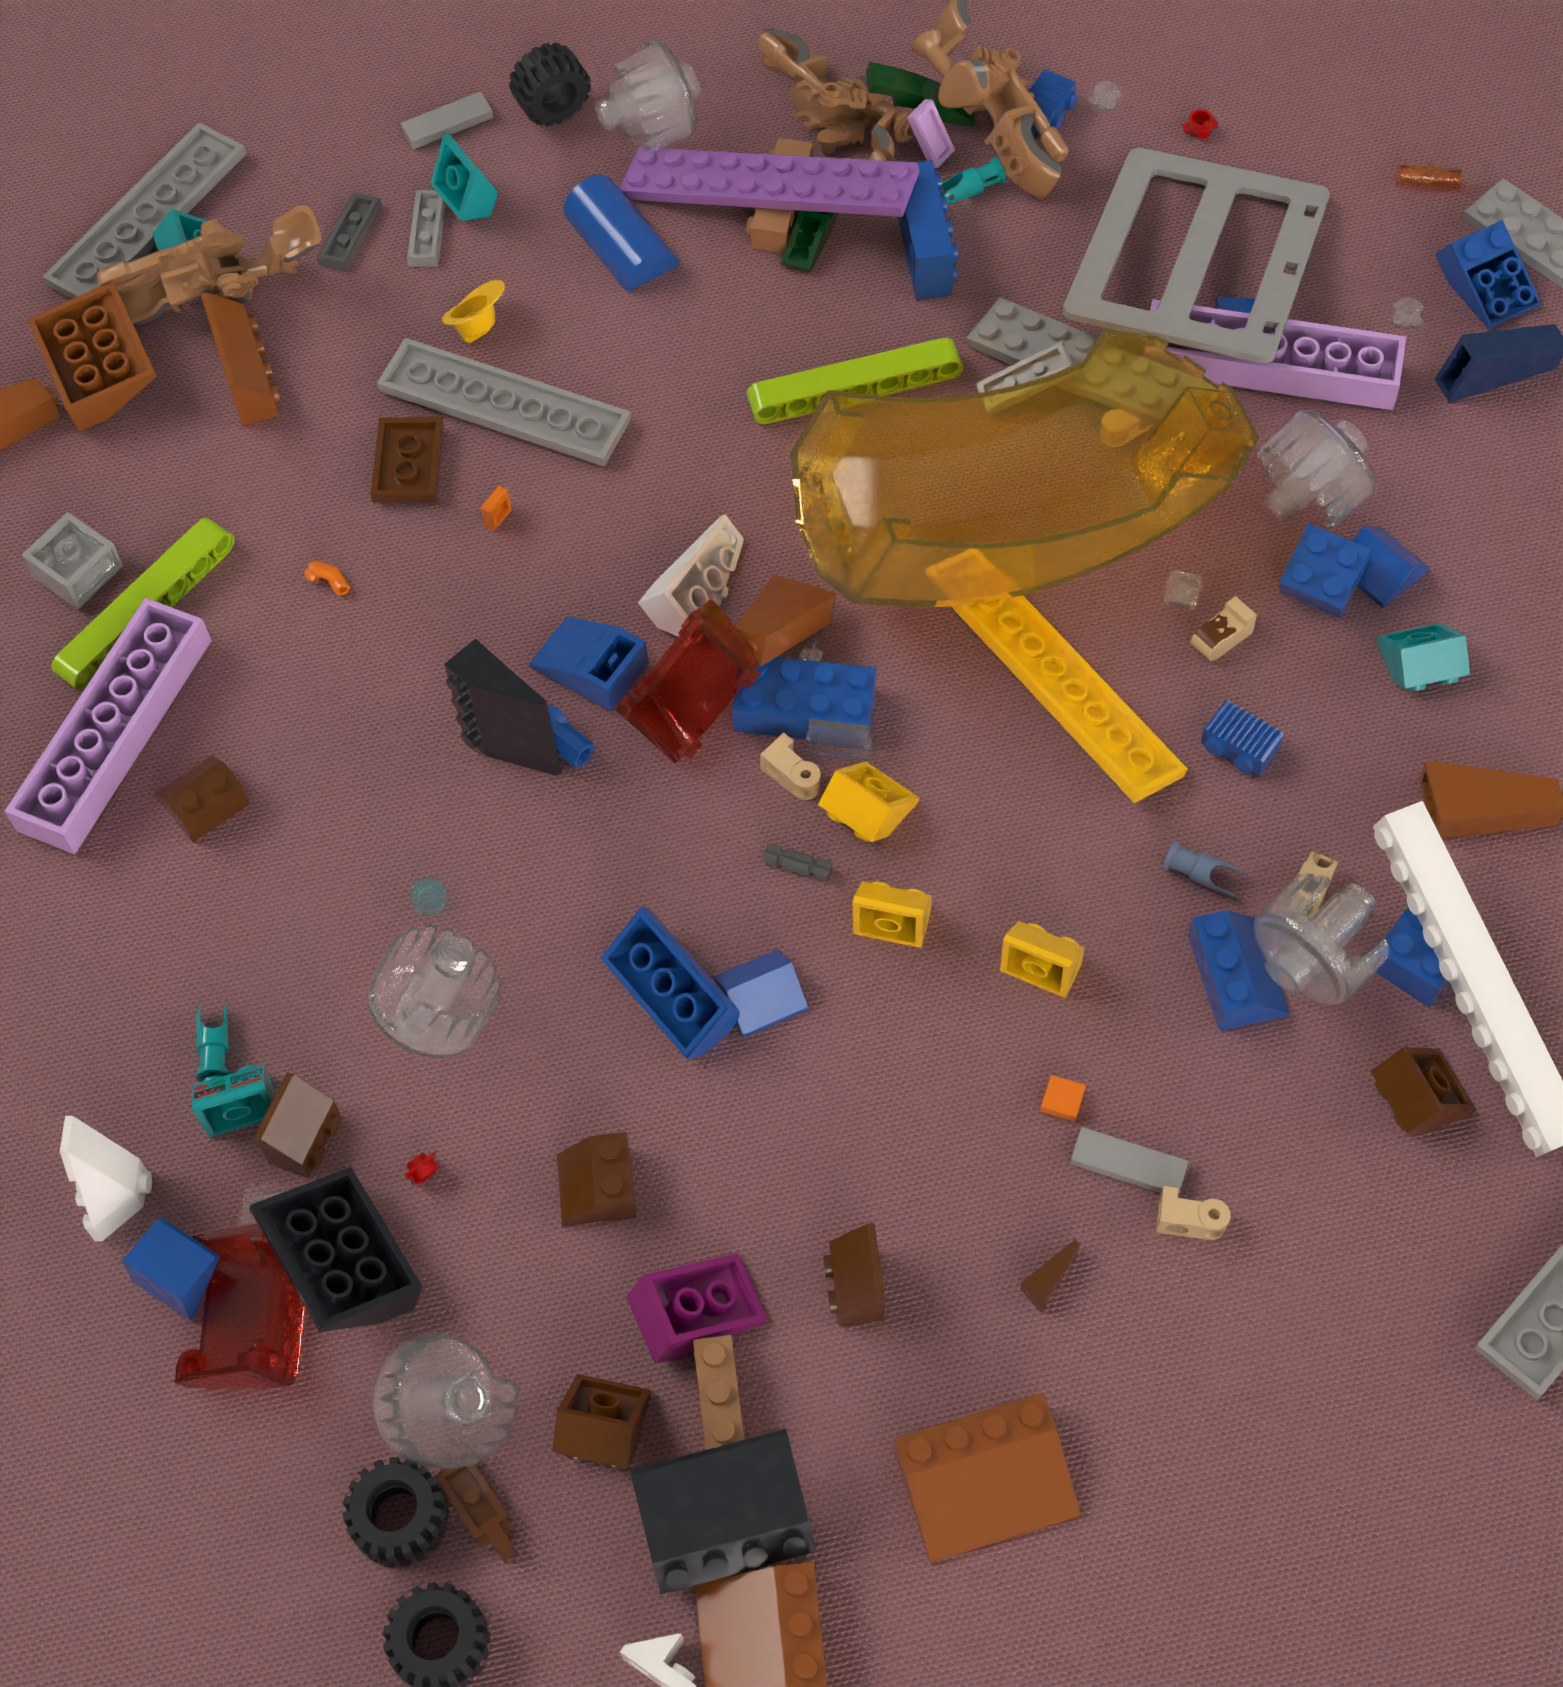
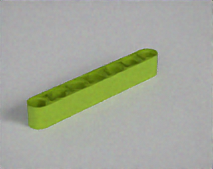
M940 338L760 381L751 385L747 389L746 395L755 421L760 424H769L951 380L959 376L964 367L954 341L951 338Z
M210 518L199 520L55 656L51 665L52 672L76 690H85L143 600L148 598L173 607L231 551L235 541L233 534Z

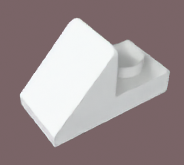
M682 1634L627 1644L620 1651L624 1661L661 1687H696L692 1683L695 1676L678 1663H675L672 1668L668 1666L684 1643Z

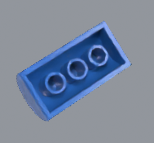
M606 175L591 176L580 182L569 193L564 204V216L626 292L679 266L678 259L610 177Z
M640 907L600 958L686 1059L696 1058L711 1050L729 1034L738 1021L739 1009L648 907Z

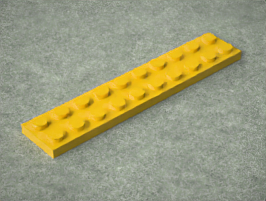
M975 544L924 566L921 575L1133 803L1148 797L1185 776L1188 768Z

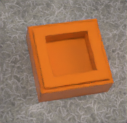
M500 485L480 507L484 527L492 531L496 530L512 511L509 492Z
M1051 1075L1040 1112L1076 1122L1086 1085Z

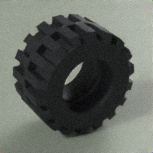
M554 42L551 46L549 43L542 44L540 48L536 46L531 49L530 53H525L521 57L522 60L515 64V71L510 74L511 82L509 83V88L512 91L511 94L527 117L537 125L545 124L546 126H552L555 122L560 124L564 119H570L576 111L583 107L582 103L586 102L589 97L587 93L591 91L590 76L574 53L565 45L561 46L560 43Z
M390 1457L389 1464L384 1465L381 1459L373 1462L375 1469L368 1472L366 1467L359 1472L362 1479L359 1482L352 1480L348 1486L352 1493L351 1496H344L343 1505L347 1512L342 1513L343 1521L348 1527L346 1530L351 1539L371 1561L375 1563L382 1561L385 1567L394 1568L395 1562H399L402 1567L410 1566V1559L416 1557L418 1562L426 1558L423 1553L426 1549L430 1548L434 1551L439 1545L436 1541L437 1536L444 1537L446 1527L443 1523L448 1520V1510L445 1507L447 1501L434 1476L432 1477L429 1470L423 1465L418 1467L414 1460L406 1458L405 1463H401L398 1457ZM409 1494L417 1499L416 1513L405 1527L396 1531H383L375 1526L376 1512L382 1502L390 1496Z
M436 1582L427 1583L428 1589L422 1590L419 1585L412 1588L413 1595L406 1599L402 1595L397 1600L400 1605L396 1611L390 1609L387 1615L390 1624L383 1627V1636L386 1638L383 1648L389 1658V1664L398 1676L411 1687H455L459 1684L462 1687H466L470 1684L468 1678L473 1673L476 1676L479 1675L482 1670L480 1663L482 1660L487 1661L489 1655L486 1647L487 1643H490V1633L487 1630L488 1624L484 1615L468 1593L462 1589L456 1590L452 1584L444 1583L443 1587H439ZM437 1618L454 1620L459 1627V1637L452 1651L437 1660L420 1658L415 1651V1642L421 1628Z

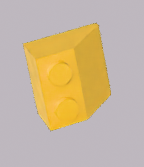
M865 761L835 770L818 806L826 810L828 817L838 823H845L852 828L854 834L861 840L875 842L887 838L916 806L920 797Z
M862 881L852 902L853 934L922 948L931 913L932 895H927L918 889L903 890L893 888L884 882L876 881L869 883Z
M1018 921L1006 933L1003 939L1000 971L1066 998L1082 965L1085 948L1069 937L1060 938L1050 934L1037 924H1026Z

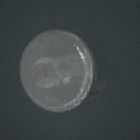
M650 40L644 44L642 51L615 65L614 69L619 74L630 73L608 83L609 99L605 101L601 98L595 104L597 116L605 131L615 132L616 126H620L622 129L626 128L624 132L627 137L639 136L633 139L631 144L637 148L645 147L646 152H656L685 140L694 134L697 116L693 100L701 96V90L696 74L688 62L679 65L674 54L666 44L659 40Z
M1309 409L1298 411L1258 449L1257 456L1258 459L1262 457L1260 463L1262 468L1264 469L1271 464L1267 471V476L1273 482L1274 489L1271 492L1266 490L1262 500L1266 507L1279 520L1284 521L1292 518L1291 512L1294 510L1300 512L1316 496L1317 502L1321 507L1334 499L1325 509L1326 516L1332 517L1324 524L1323 528H1335L1366 500L1376 488L1375 473L1363 455L1369 448L1366 438L1352 423L1345 419H1342L1335 425L1316 411Z
M1311 873L1299 874L1257 915L1253 925L1256 943L1267 960L1265 967L1269 976L1283 990L1294 995L1302 993L1308 998L1326 1005L1344 1004L1387 961L1389 956V944L1386 939H1383L1366 956L1351 954L1345 959L1348 952L1345 948L1346 944L1367 924V918L1373 917L1376 902L1365 888L1352 883L1341 887V893H1335L1311 918H1308L1306 915L1309 909L1329 884L1330 878L1322 875L1314 877V874Z
M427 925L420 933V927H412L394 938L374 973L367 991L369 1012L379 1030L391 1042L410 1053L428 1058H448L459 1055L471 1048L478 1040L501 999L502 981L499 975L496 977L497 967L492 960H489L484 967L488 954L482 948L474 951V941L465 935L458 937L455 936L454 930L444 928L434 939L437 931L436 926Z
M444 1333L424 1334L400 1345L388 1356L381 1366L373 1387V1417L384 1442L402 1459H408L419 1466L423 1465L424 1467L432 1468L469 1467L477 1464L479 1460L493 1455L497 1450V1446L494 1444L503 1443L508 1439L510 1430L504 1426L513 1423L517 1417L518 1408L510 1404L518 1400L520 1390L517 1383L494 1376L493 1370L489 1366L488 1360L482 1355V1352L464 1339Z

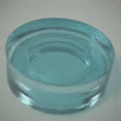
M434 878L419 880L413 885L410 892L414 908L422 914L437 913L445 906L447 901L443 884Z

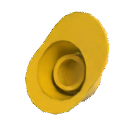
M492 280L477 287L457 306L446 312L442 317V322L445 325H453L466 343H472L485 335L495 324L493 304L503 294L505 283L501 280Z

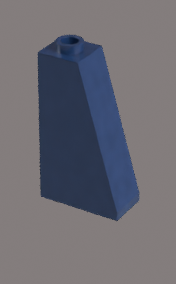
M1555 324L1463 334L1436 375L1435 381L1448 402H1454L1554 370L1563 358V335Z

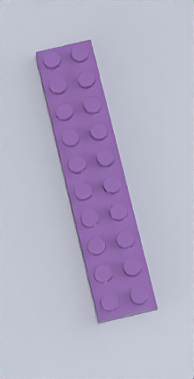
M638 147L620 186V190L629 200L902 217L920 170L917 162Z

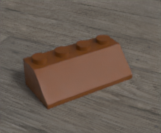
M208 292L201 293L242 426L279 416L276 403L281 402L276 384L269 385L268 380L274 379L269 361L262 362L261 357L266 356L261 337L255 339L253 335L259 333L254 315L247 316L243 303Z

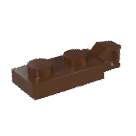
M468 1453L435 1475L436 1480L476 1542H480L484 1550L493 1544L504 1562L517 1554L515 1547L506 1535L514 1529L510 1523L511 1519Z

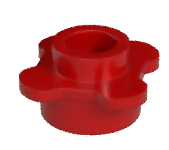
M1198 109L1190 114L1189 121L1183 124L1182 129L1185 133H1191L1201 140H1206L1209 138L1211 130L1217 128L1218 121L1213 118L1209 111Z
M422 1152L406 1165L409 1169L405 1174L406 1180L411 1178L416 1186H418L440 1169V1166L435 1161L436 1154L433 1152L426 1156Z

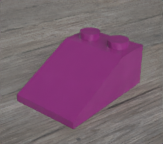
M739 1253L642 1275L626 1296L654 1364L693 1354V1340L726 1335L733 1337L764 1324L768 1320Z

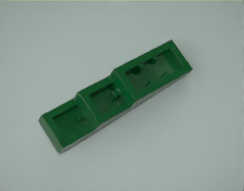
M869 62L866 69L869 93L892 96L893 106L916 109L924 100H933L943 123L974 127V112L969 115L963 108H946L940 104L938 93L941 83L901 68Z
M799 211L781 260V265L810 273L823 250L839 213Z

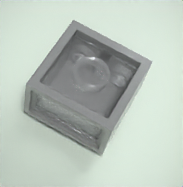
M69 512L63 515L21 555L32 578L76 609H79L123 567L115 545Z

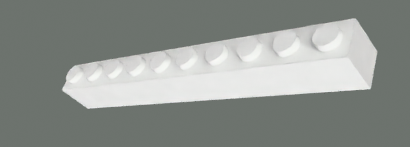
M1423 801L1385 815L1373 826L1376 842L1381 849L1385 850L1391 862V872L1394 878L1401 883L1407 895L1408 907L1413 914L1417 915L1423 927L1424 939L1428 946L1434 949L1440 961L1439 968L1441 974L1450 982L1456 994V1004L1459 1010L1466 1014L1472 1026L1474 1041L1480 1048H1483L1489 1061L1490 1073L1500 1083L1506 1095V1105L1509 1111L1517 1117L1523 1129L1522 1136L1525 1144L1529 1149L1533 1150L1536 1157L1562 1147L1563 1080Z

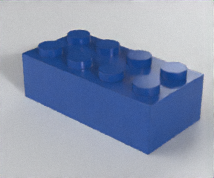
M932 160L917 162L920 173L902 217H898L916 300L952 295L953 282L958 280L956 264L953 263L958 261V248L956 242L951 243L950 240L953 237L951 219L945 218V214H947L946 196H940L939 191H942L940 172L935 173Z
M775 657L762 666L741 660L732 708L734 731L780 736L782 733H785L790 738L868 747L877 691V668Z

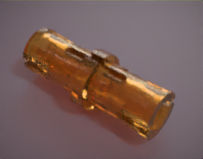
M1400 164L1397 184L1424 185V188L1431 189L1432 186L1459 189L1462 169L1435 167L1434 164H1427V166Z

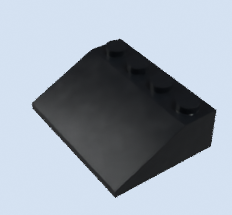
M476 638L444 664L448 677L446 683L453 695L451 702L458 714L456 720L462 728L460 735L468 747L473 750L475 748L479 749L487 757L557 776L561 772L547 702Z
M352 1167L250 1205L249 1210L319 1332L381 1324L414 1310L422 1290V1285Z
M786 1429L630 1470L661 1595L816 1552Z

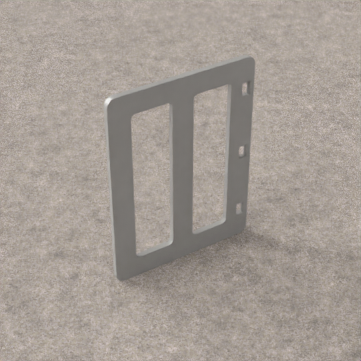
M1134 148L1128 153L1064 302L1063 315L1072 321L1253 362L1269 363L1274 360L1329 201L1330 192L1327 188L1316 184L1146 148ZM1158 175L1204 185L1205 190L1158 309L1156 311H1148L1102 300L1101 298L1151 178ZM1239 193L1285 202L1289 205L1246 327L1242 331L1197 322L1189 318L1233 201ZM1305 211L1316 212L1315 217L1304 216ZM1285 268L1296 269L1294 275L1284 273ZM1264 328H1276L1274 335L1263 333Z

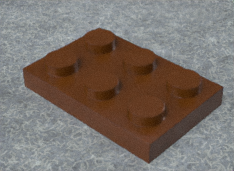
M442 417L379 418L371 486L373 503L437 501L444 429Z

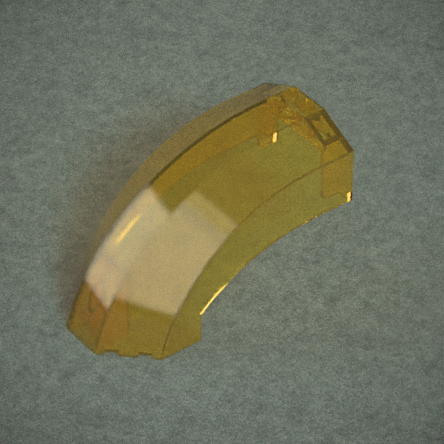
M1105 329L1082 363L1016 386L983 393L931 398L888 397L827 390L790 451L796 522L817 574L853 604L951 607L1004 600L1041 591L1087 575L1113 564L1173 531L1207 507L1232 486L1260 437L1234 389L1224 382L1218 386L1204 376L1207 370L1184 355L1182 359H1179L1165 349L1168 343L1160 337Z

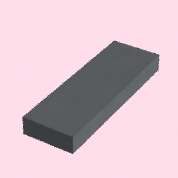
M355 192L352 193L317 257L320 266L344 272L348 271L382 208L381 199Z

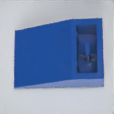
M1503 220L1461 238L1435 253L1447 282L1488 330L1542 305Z
M566 617L531 660L529 667L612 711L649 664L646 641L618 626Z

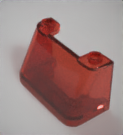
M712 599L687 617L681 625L682 629L678 632L679 636L650 673L636 685L637 688L633 691L634 694L624 697L615 708L621 716L675 764L684 756L691 759L703 745L699 741L700 738L744 686L748 689L761 675L757 670L760 662L723 609Z
M255 1223L192 1236L220 1255V1258L206 1289L199 1350H185L180 1354L176 1364L174 1383L186 1388H282L294 1384L299 1370L305 1306L259 1225Z

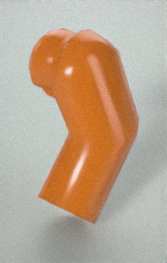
M314 560L308 563V568L304 570V576L310 582L317 583L321 578L327 580L337 596L347 594L351 588L337 566Z

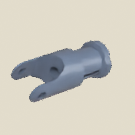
M1174 840L1162 867L1165 870L1172 868L1190 876V881L1229 897H1237V895L1215 886L1211 881V873L1218 867H1227L1247 876L1244 870L1208 853L1202 852L1199 854L1180 846V841Z

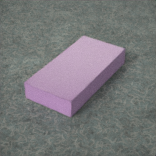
M924 100L907 119L926 160H932L934 168H938L955 151V148L933 100Z

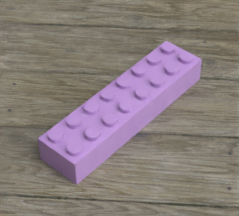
M1152 299L1150 311H1156L1161 300ZM1194 305L1189 318L1197 322L1242 331L1246 327L1250 313ZM1288 319L1275 358L1269 363L1253 362L1145 337L1142 356L1208 383L1393 410L1400 387L1406 336ZM1265 327L1263 333L1274 335L1276 328Z
M148 598L143 600L4 811L17 832L74 855L76 854L212 640L203 619Z

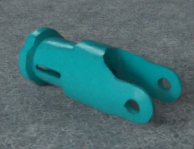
M994 157L990 159L989 163L976 169L971 167L959 172L942 182L944 190L940 192V196L945 195L947 203L952 204L959 200L976 196L982 193L984 188L995 183L1003 184L1006 180L1004 167L1000 160Z
M199 1005L197 1008L196 1053L200 1055V1068L196 1071V1079L202 1082L210 1076L229 1075L228 1069L225 1068V1054L229 1050L228 1014L225 1005L223 1006V1024L215 1028L203 1026L201 1022V1006Z

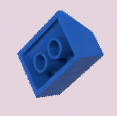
M1229 910L1192 917L1188 938L1219 1031L1289 1016V1010L1258 920Z

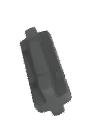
M769 844L764 853V862L774 866L782 864L784 869L807 876L812 873L814 878L827 880L831 873L832 862L830 860L819 857L817 860H814L813 855L789 848L784 851L782 846L776 844Z

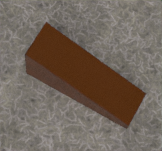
M1076 1239L1021 1282L1020 1290L1040 1313L1079 1252L1080 1244Z

